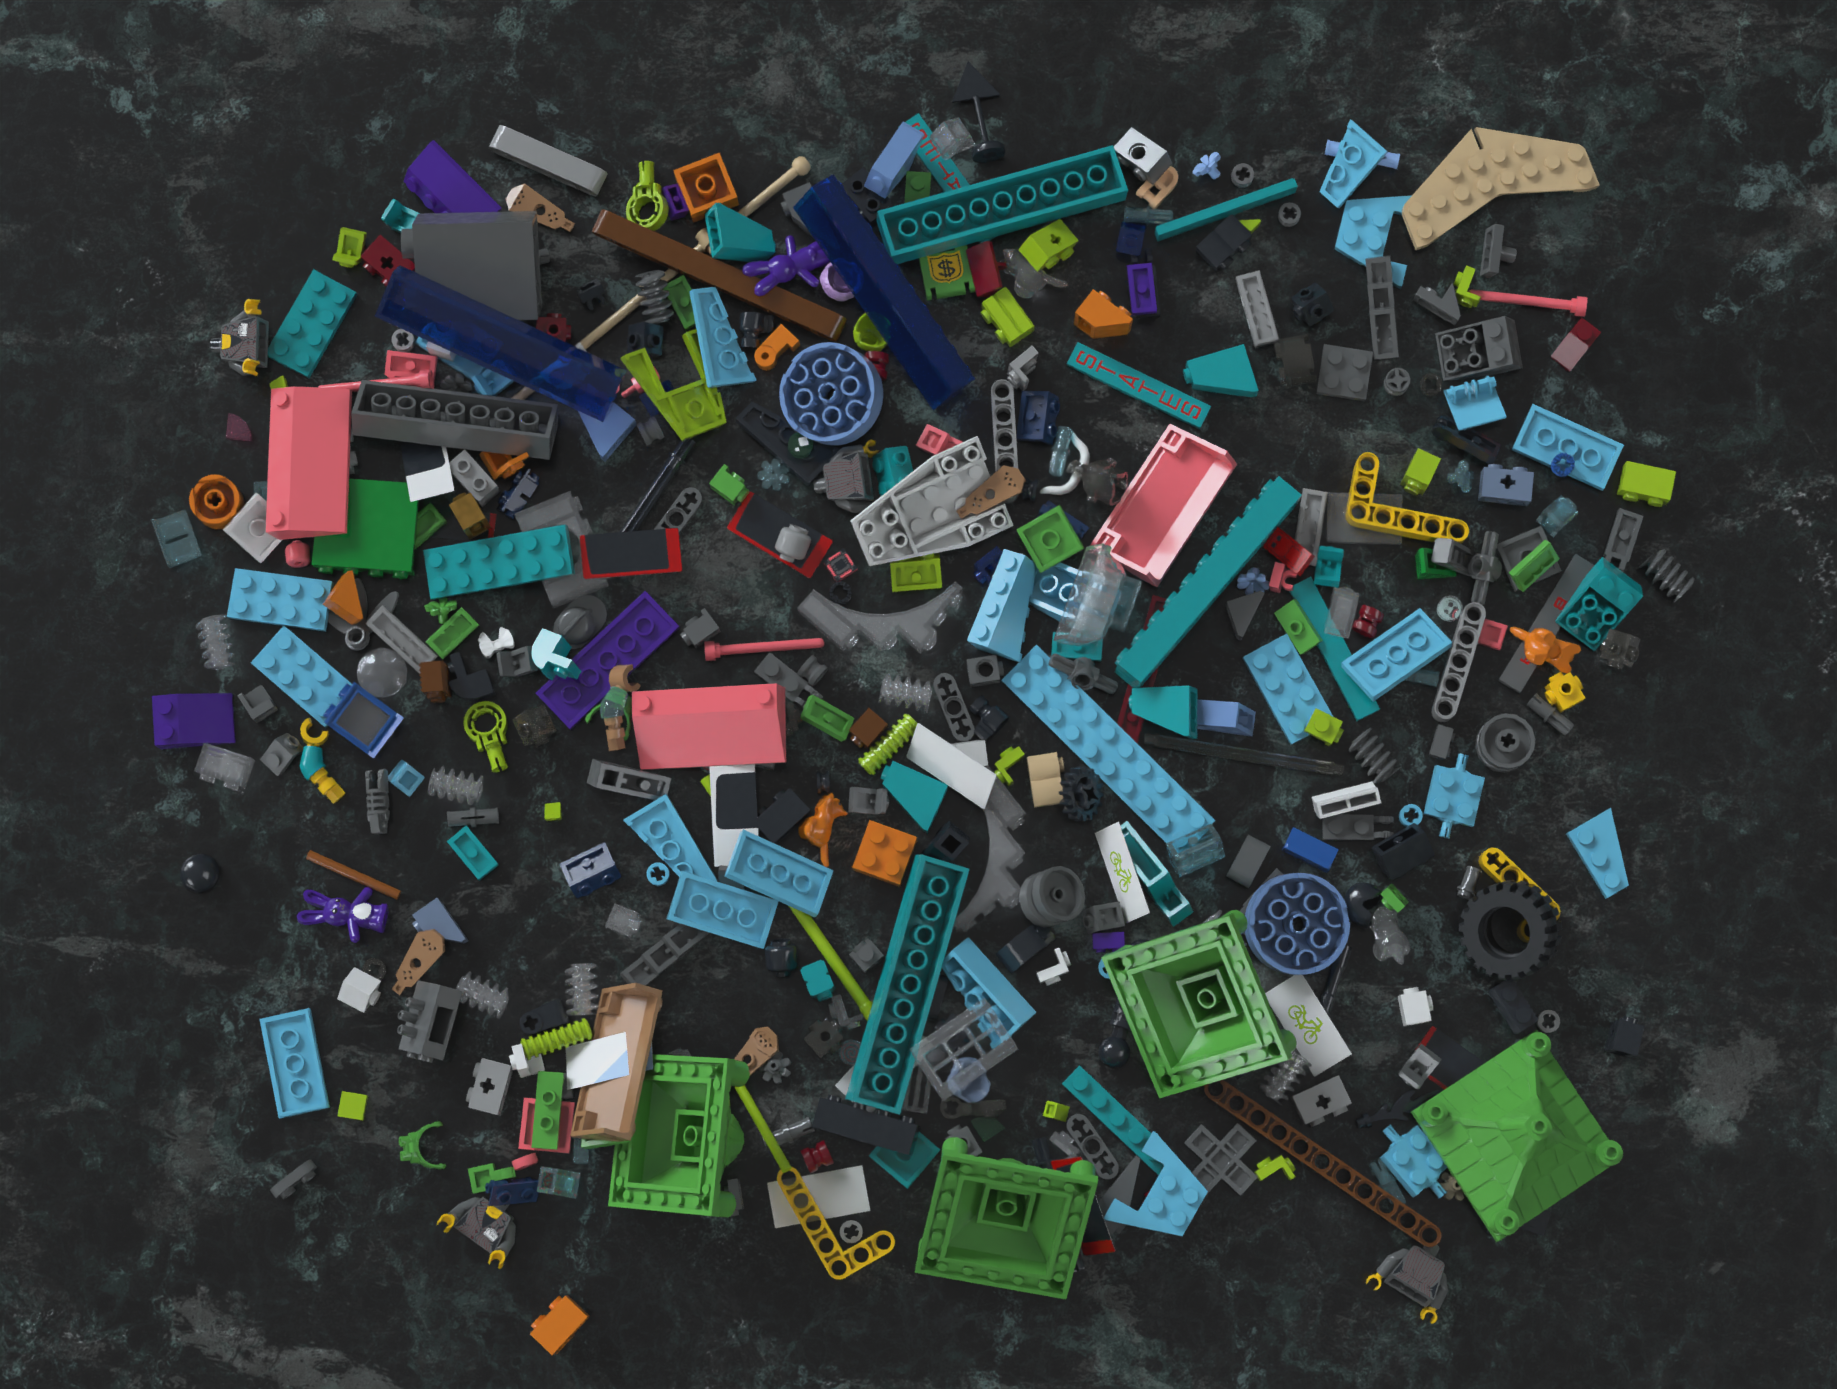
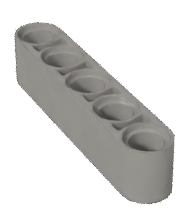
M499 125L489 146L490 150L500 156L592 196L598 195L607 176L606 171L593 164L503 125Z
M1001 379L994 382L991 388L995 472L1000 469L999 465L1003 461H1010L1014 468H1018L1014 391L1009 381ZM999 388H1005L1009 394L1005 398H1000L995 392ZM1001 412H1006L1010 415V419L1007 422H1001L997 419V415ZM1007 436L1012 440V443L1006 447L1001 446L998 443L999 438ZM1018 495L1003 501V503L1014 502Z
M1476 602L1469 603L1462 610L1452 640V647L1449 650L1432 706V716L1438 722L1449 721L1458 709L1486 617L1485 608ZM1475 610L1479 615V620H1470L1467 616V611ZM1460 634H1469L1472 638V643L1469 645L1463 644L1460 641ZM1461 657L1465 662L1464 668L1455 667L1452 662L1453 658ZM1448 680L1454 681L1458 687L1457 691H1448L1445 682ZM1439 704L1448 705L1450 714L1447 716L1440 714L1438 711Z

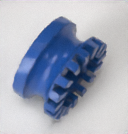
M1557 454L1551 462V470L1556 476H1568L1575 467V461L1570 454ZM1561 459H1565V464L1569 465L1564 471H1560V466L1556 464Z

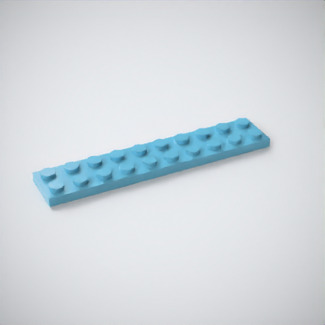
M1035 645L1021 660V663L1019 662L1002 681L1091 769H1094V772L1146 824L1181 856L1216 820L1078 685H1076L1078 689L1074 688L1071 680L1067 679L1068 675L1049 666L1050 657L1038 645Z

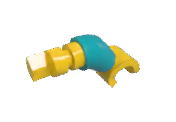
M307 718L300 728L301 737L304 743L307 744V746L303 747L299 765L305 779L307 781L311 780L314 785L318 784V790L323 795H326L334 804L345 795V792L332 777L329 778L327 776L329 773L325 769L326 765L323 763V750L319 746L326 742L329 733L328 731H322L319 737H310L307 731L312 726L311 718Z

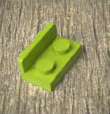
M939 553L890 562L892 592L942 588Z

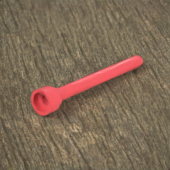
M1474 289L1468 291L1480 296V300L1570 310V313L1585 317L1587 309V297L1581 296L1571 300Z
M420 370L415 376L369 380L420 388H434V376L431 370ZM361 381L320 385L318 388L351 389L352 392H358Z
M822 638L720 645V643H714V641H704L706 661H716V658H721L720 655L822 648L825 644Z

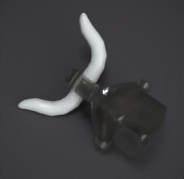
M1072 432L1071 440L1080 452V461L1074 459L1072 463L1070 462L1066 472L1069 473L1071 478L1065 485L1048 486L1041 489L1040 493L1053 495L1067 494L1075 489L1081 480L1088 495L1086 500L1095 504L1098 499L1111 506L1116 505L1121 501V498L1115 496L1114 478H1119L1116 486L1126 490L1128 488L1127 472L1115 467L1117 461L1112 458L1089 464L1090 453L1087 446Z

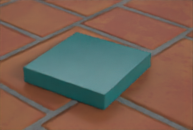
M919 1132L912 1156L877 1146L869 1157L908 1189L940 1149Z

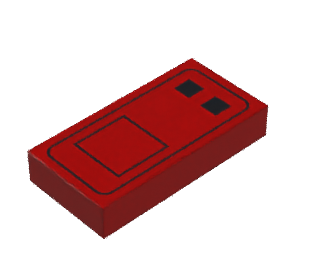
M1279 527L1276 528L1263 546L1299 576L1302 575L1315 557V555Z

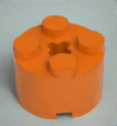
M208 475L201 478L195 487L192 488L189 496L192 512L203 524L213 529H223L245 505L244 497L239 488L231 480L221 475ZM217 498H220L221 502H219L217 506H214L213 503H216Z

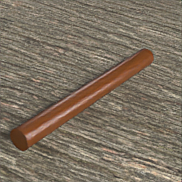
M310 850L307 854V860L398 900L401 895V890Z

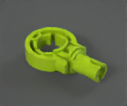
M641 161L639 162V183L636 187H633V195L626 206V216L628 220L634 223L639 221V225L655 231L666 221L669 206L666 198L661 194V185L654 183L655 163L644 161L643 165ZM654 201L655 212L658 215L653 214L649 219H640L639 211L641 207L648 202Z
M482 701L471 706L466 712L464 729L469 738L476 743L479 752L484 751L481 739L483 740L492 772H500L497 762H499L502 771L507 769L508 766L497 734L499 733L503 745L506 744L507 717L502 708L497 704ZM491 709H494L497 712H499L502 716V719H499L498 715L494 713V711ZM486 713L494 715L497 723L491 731L478 732L475 729L473 721H476L479 716ZM471 717H472V719H473V721H471V727H472V729H469V723H470V719H471Z

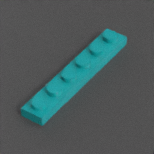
M1079 1065L1062 1085L1159 1176L1163 1164L1141 1152L1151 1133Z

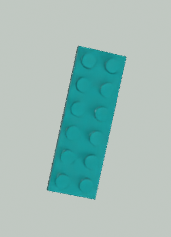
M565 524L423 550L430 599L433 600L575 575L568 525Z

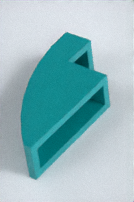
M1126 821L1120 827L1139 882L1174 927L1193 913L1191 905L1177 889L1167 869L1128 821Z

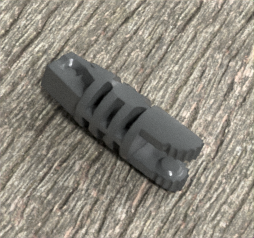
M387 769L379 770L376 781L374 771L368 770L365 772L368 822H370L372 834L387 833V824L390 817V810H388Z

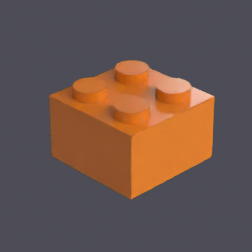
M720 153L673 170L693 223L704 219L705 213L715 203H721L728 208L739 205L736 192Z
M869 820L852 868L856 872L901 887L917 843V837Z

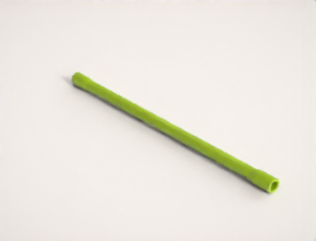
M709 774L700 782L711 796ZM789 906L854 999L862 1015L868 1021L873 1002L865 995L812 917Z

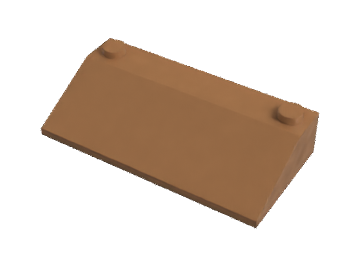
M639 983L602 989L592 1040L626 1032L629 1075L580 1088L570 1137L617 1142L631 1141V1137L636 1130L635 1118L656 1019L662 1007V990Z

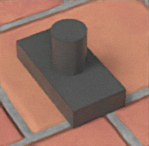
M1494 224L1485 230L1480 277L1490 278L1499 273L1500 261L1513 263L1516 259V248L1502 246L1504 225Z

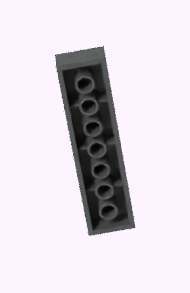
M368 380L361 381L351 413L352 432L356 436L516 456L527 452L529 457L550 460L558 429V404Z

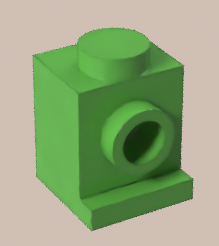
M725 464L709 483L712 490L733 505L738 501L742 502L749 493V490L743 484L744 479L734 472L730 475L729 468Z

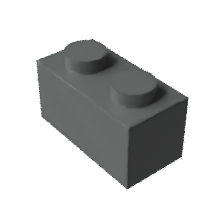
M1443 725L1436 727L1429 757L1445 760L1446 757H1449L1451 752L1449 745L1450 742L1453 743L1455 737L1453 728Z

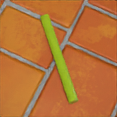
M746 1086L735 1087L783 1173L788 1172L792 1167Z

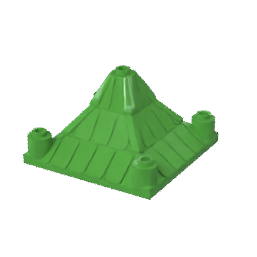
M1231 910L1220 918L1134 946L1124 945L1117 951L1101 957L1159 1098L1287 1061L1292 1057L1291 1053L1296 1048L1297 1041L1294 1034L1289 1030H1280L1278 1028L1273 1011L1269 1006L1266 994L1260 984L1261 982L1253 967L1247 948L1244 945L1241 934L1246 931L1248 922L1245 915L1240 911Z
M1537 1030L1531 1032L1411 1111L1496 1242L1515 1233L1523 1224L1610 1166L1618 1164L1623 1157L1621 1146L1607 1138L1550 1052L1551 1041L1549 1037Z
M652 1054L653 1069L645 1071L635 1118V1133L629 1143L618 1144L614 1147L608 1206L730 1217L735 1211L736 1199L731 1192L720 1191V1181L725 1166H728L741 1152L744 1145V1133L735 1116L731 1114L729 1092L731 1086L741 1087L746 1084L750 1075L748 1065L743 1061L729 1058Z
M958 1137L948 1138L942 1145L940 1167L923 1237L919 1242L915 1273L1067 1299L1098 1184L1095 1166L1089 1161L1080 1160L1072 1164L1070 1173H1064L1058 1170L1025 1165L1011 1158L996 1160L975 1157L974 1155H968V1145L963 1139Z

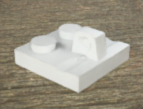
M255 493L222 530L259 563H262L282 540L266 533L267 501L258 493Z

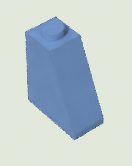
M903 122L872 166L864 187L886 198L906 175L907 171L910 170L924 133Z
M588 383L586 387L581 386L574 395L576 399L573 402L601 459L606 462L634 429L636 421L591 383Z
M1197 699V729L1253 736L1255 711L1238 702Z

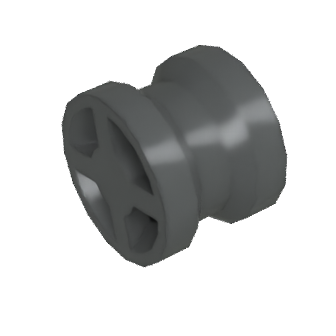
M1402 368L1391 369L1384 380L1385 391L1392 396H1400L1405 393L1410 384L1409 373Z
M654 415L649 417L647 422L636 424L646 446L651 445L655 439L661 440L665 438Z
M812 655L801 666L797 674L808 679V683L813 687L824 676L828 667L819 664L817 658Z

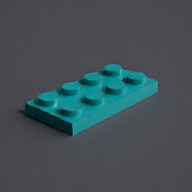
M313 269L269 345L268 357L309 379L358 294Z

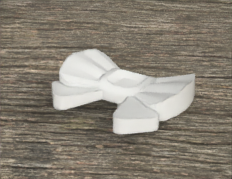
M500 627L499 638L495 641H491L484 632L478 638L480 650L487 659L491 658L495 652H500L504 648L512 649L515 646L511 633L503 627Z

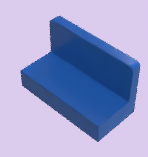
M1293 827L1282 851L1327 873L1331 869L1338 849Z

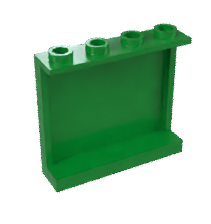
M349 479L347 534L314 537L313 567L323 574H333V570L343 571V574H345L347 571L353 570L354 576H357L358 572H366L371 577H383V574H393V578L407 579L408 575L415 576L413 561L419 500L410 502L407 483Z

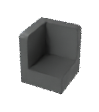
M262 685L246 695L243 693L237 695L256 723H259L278 710Z

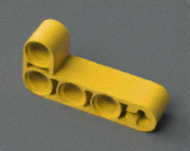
M1488 848L1481 853L1479 865L1496 883L1504 882L1505 872L1511 871L1516 875V883L1525 881L1529 883V887H1539L1498 848ZM1495 855L1496 864L1488 865L1487 861L1489 858L1487 856ZM1505 864L1506 867L1500 870V872L1497 874L1495 871L1498 870L1500 866ZM1543 890L1540 893L1543 897L1547 895ZM1553 900L1549 904L1552 907V909L1557 907L1559 911V915L1556 916L1557 920L1560 916L1561 911L1558 904ZM1524 919L1517 928V935L1520 940L1529 943L1530 937L1524 933V927L1528 923Z

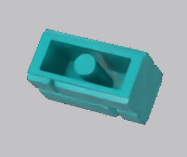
M819 960L802 967L800 971L811 998L818 999L821 1002L833 997L831 992H834L835 987L824 961Z

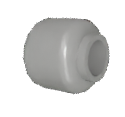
M793 524L781 529L775 544V549L781 553V559L793 563L795 559L802 560L805 558L811 543V538L807 535L808 531Z

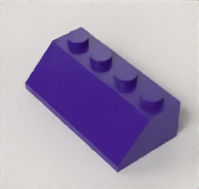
M434 140L427 145L407 169L404 178L407 188L414 192L423 201L424 205L434 213L501 212L502 208Z

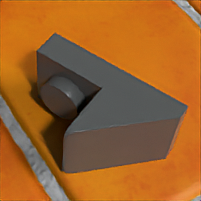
M1453 284L1450 285L1442 299L1438 297L1439 294L1435 290L1420 286L1413 301L1455 326L1461 315Z

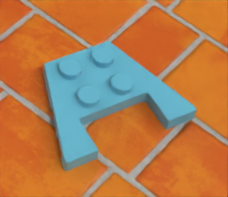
M1411 196L1347 200L1335 250L1365 267L1366 258L1383 256L1393 214L1402 215V208ZM1391 262L1393 286L1401 289L1407 265Z
M1152 1131L1141 1152L1163 1164L1159 1176L1138 1211L1114 1198L1103 1218L1111 1222L1183 1236L1208 1191L1158 1134Z

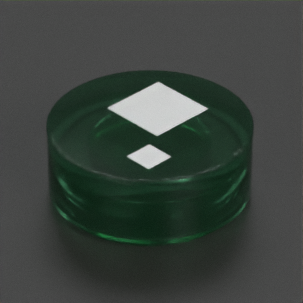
M799 432L794 433L790 437L788 450L792 456L805 458L812 452L813 440L801 435Z

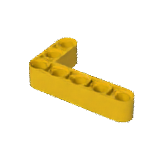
M1370 452L1363 453L1358 457L1354 465L1345 518L1349 525L1435 542L1436 538H1448L1462 544L1468 537L1469 527L1462 520L1372 503L1379 460L1375 454ZM1369 461L1373 469L1371 471L1363 470L1361 462ZM1359 484L1365 485L1368 488V494H1359L1356 486ZM1355 508L1361 509L1364 513V518H1354L1352 510ZM1379 513L1385 514L1389 522L1386 524L1379 523L1376 515ZM1401 519H1410L1413 523V528H1404L1401 524ZM1426 524H1435L1438 529L1437 533H1429L1426 530ZM1453 527L1459 528L1462 532V537L1454 538L1450 533V529Z
M792 1167L789 1170L794 1172L796 1176L795 1183L790 1186H786L782 1182V1175L784 1174L782 1170L778 1172L777 1182L832 1278H846L893 1250L895 1246L894 1236L888 1231H879L843 1251L797 1169ZM800 1193L806 1194L809 1199L807 1206L804 1208H798L794 1203L796 1195ZM813 1215L818 1216L821 1220L820 1228L815 1231L810 1230L807 1226L808 1218ZM880 1235H887L891 1239V1245L886 1250L878 1248L876 1240ZM824 1238H829L834 1243V1248L829 1253H824L820 1250L819 1244ZM860 1247L865 1248L869 1253L868 1259L863 1263L856 1261L854 1257L855 1250ZM837 1260H841L846 1264V1272L843 1275H836L832 1271V1265Z

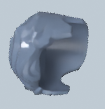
M963 1057L955 1061L947 1079V1089L958 1098L975 1104L982 1101L988 1095L991 1083L986 1076V1069L976 1058Z

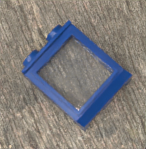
M353 682L351 686L346 683L338 694L341 697L336 706L331 704L323 714L326 717L324 723L370 757L375 758L401 723L403 717L357 683Z

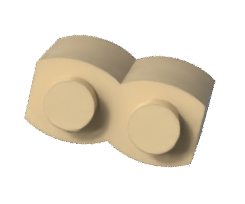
M1057 752L1027 757L1034 808L1060 804L1059 802L1063 799V796L1059 795V791L1063 789L1060 784V773L1065 772L1063 758H1058Z

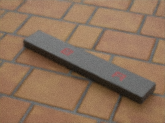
M1577 554L1574 555L1528 632L1531 633L1535 628H1544L1552 631L1554 635L1557 634L1561 626L1555 622L1582 580L1595 566L1594 564ZM1524 641L1521 642L1498 680L1519 694L1537 666L1527 660L1524 651Z

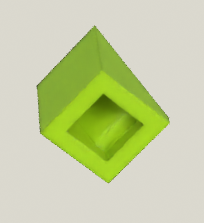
M1260 219L1239 220L1251 234L1261 223Z
M280 376L269 383L271 389L288 387L284 376Z
M560 802L545 804L546 821L562 819Z
M1047 1101L1043 1116L1066 1122L1070 1107Z

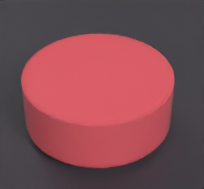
M532 1153L512 1161L514 1170H522L537 1164L538 1158L536 1153Z

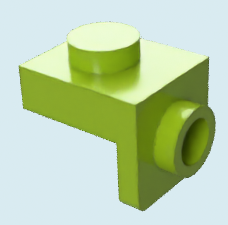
M342 227L340 229L337 253L333 255V260L338 261L339 265L344 267L358 265L362 261L361 255L364 253L367 233Z
M1466 266L1463 273L1458 271L1453 284L1457 286L1456 298L1458 304L1464 307H1477L1481 297L1467 292L1475 269Z
M1315 708L1304 732L1324 741L1325 745L1330 746L1333 741L1338 743L1344 731L1340 728L1343 721Z
M1019 746L1015 749L1012 747L1006 749L999 755L1002 759L994 764L996 770L993 773L996 774V778L1001 784L1005 782L1008 786L1013 784V780L1006 770L1024 758L1025 754Z
M1280 1155L1274 1160L1267 1157L1257 1164L1259 1169L1254 1172L1258 1176V1180L1261 1181L1282 1168L1287 1178L1291 1180L1295 1178L1293 1172L1296 1169L1288 1157L1284 1159Z

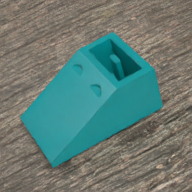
M1602 557L1582 580L1555 622L1595 651L1643 597L1642 587Z

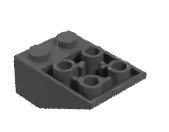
M1507 316L1435 333L1444 382L1500 374L1523 368L1515 320Z

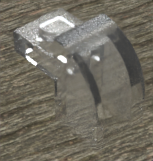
M959 117L944 121L929 138L943 160H949L955 154L969 150L976 144Z
M1333 587L1324 633L1349 639L1359 593L1347 587Z

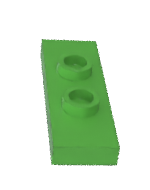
M538 1071L531 1148L558 1150L564 1073Z

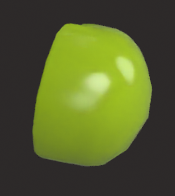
M877 313L863 314L854 326L853 337L855 343L865 351H881L890 340V323Z

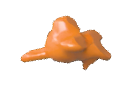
M1517 627L1510 628V632L1515 637L1525 642L1524 651L1528 661L1535 665H1542L1546 661L1562 673L1571 672L1569 662L1573 660L1574 654H1578L1581 651L1579 645L1556 639L1552 631L1544 628H1535L1531 633Z
M833 793L829 795L824 794L816 804L814 816L805 818L798 827V833L802 839H806L812 845L820 848L821 861L825 867L829 866L828 841L834 819L848 814L843 809L840 800L834 798Z

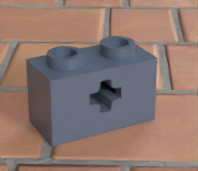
M1489 464L1488 467H1484L1481 471L1478 501L1528 506L1532 499L1534 472H1527L1528 469L1524 467H1513L1512 470L1503 469L1502 465ZM1504 479L1511 485L1508 489L1505 488V484H1502Z

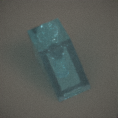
M1561 495L1540 514L1536 521L1554 538L1578 515L1577 507L1569 498L1565 499Z

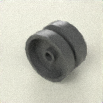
M1504 713L1494 716L1481 727L1476 736L1475 749L1478 758L1484 766L1496 772L1506 773L1516 770L1530 758L1535 747V736L1533 729L1525 719L1515 714ZM1501 740L1508 742L1507 748L1503 746L1504 742H1501Z
M1057 866L1032 874L1025 879L1020 888L1019 899L1021 909L1026 918L1034 925L1045 928L1067 922L1078 916L1084 907L1085 892L1079 877L1072 870L1063 866Z

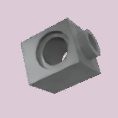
M996 655L967 659L970 687L1000 683V676H1004L1002 661H997ZM983 665H989L993 669V673L988 677L980 675L979 668Z

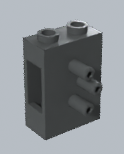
M417 981L413 998L408 997L405 1001L406 1007L410 1008L409 1012L401 1010L398 1013V1019L406 1022L405 1025L401 1024L397 1029L398 1034L402 1035L399 1049L407 1051L406 1057L433 1063V1059H444L462 991L438 984Z

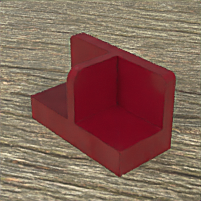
M985 241L967 249L966 254L977 297L989 298L998 292V289L1002 288L999 271L1007 268V264L996 261L992 242Z

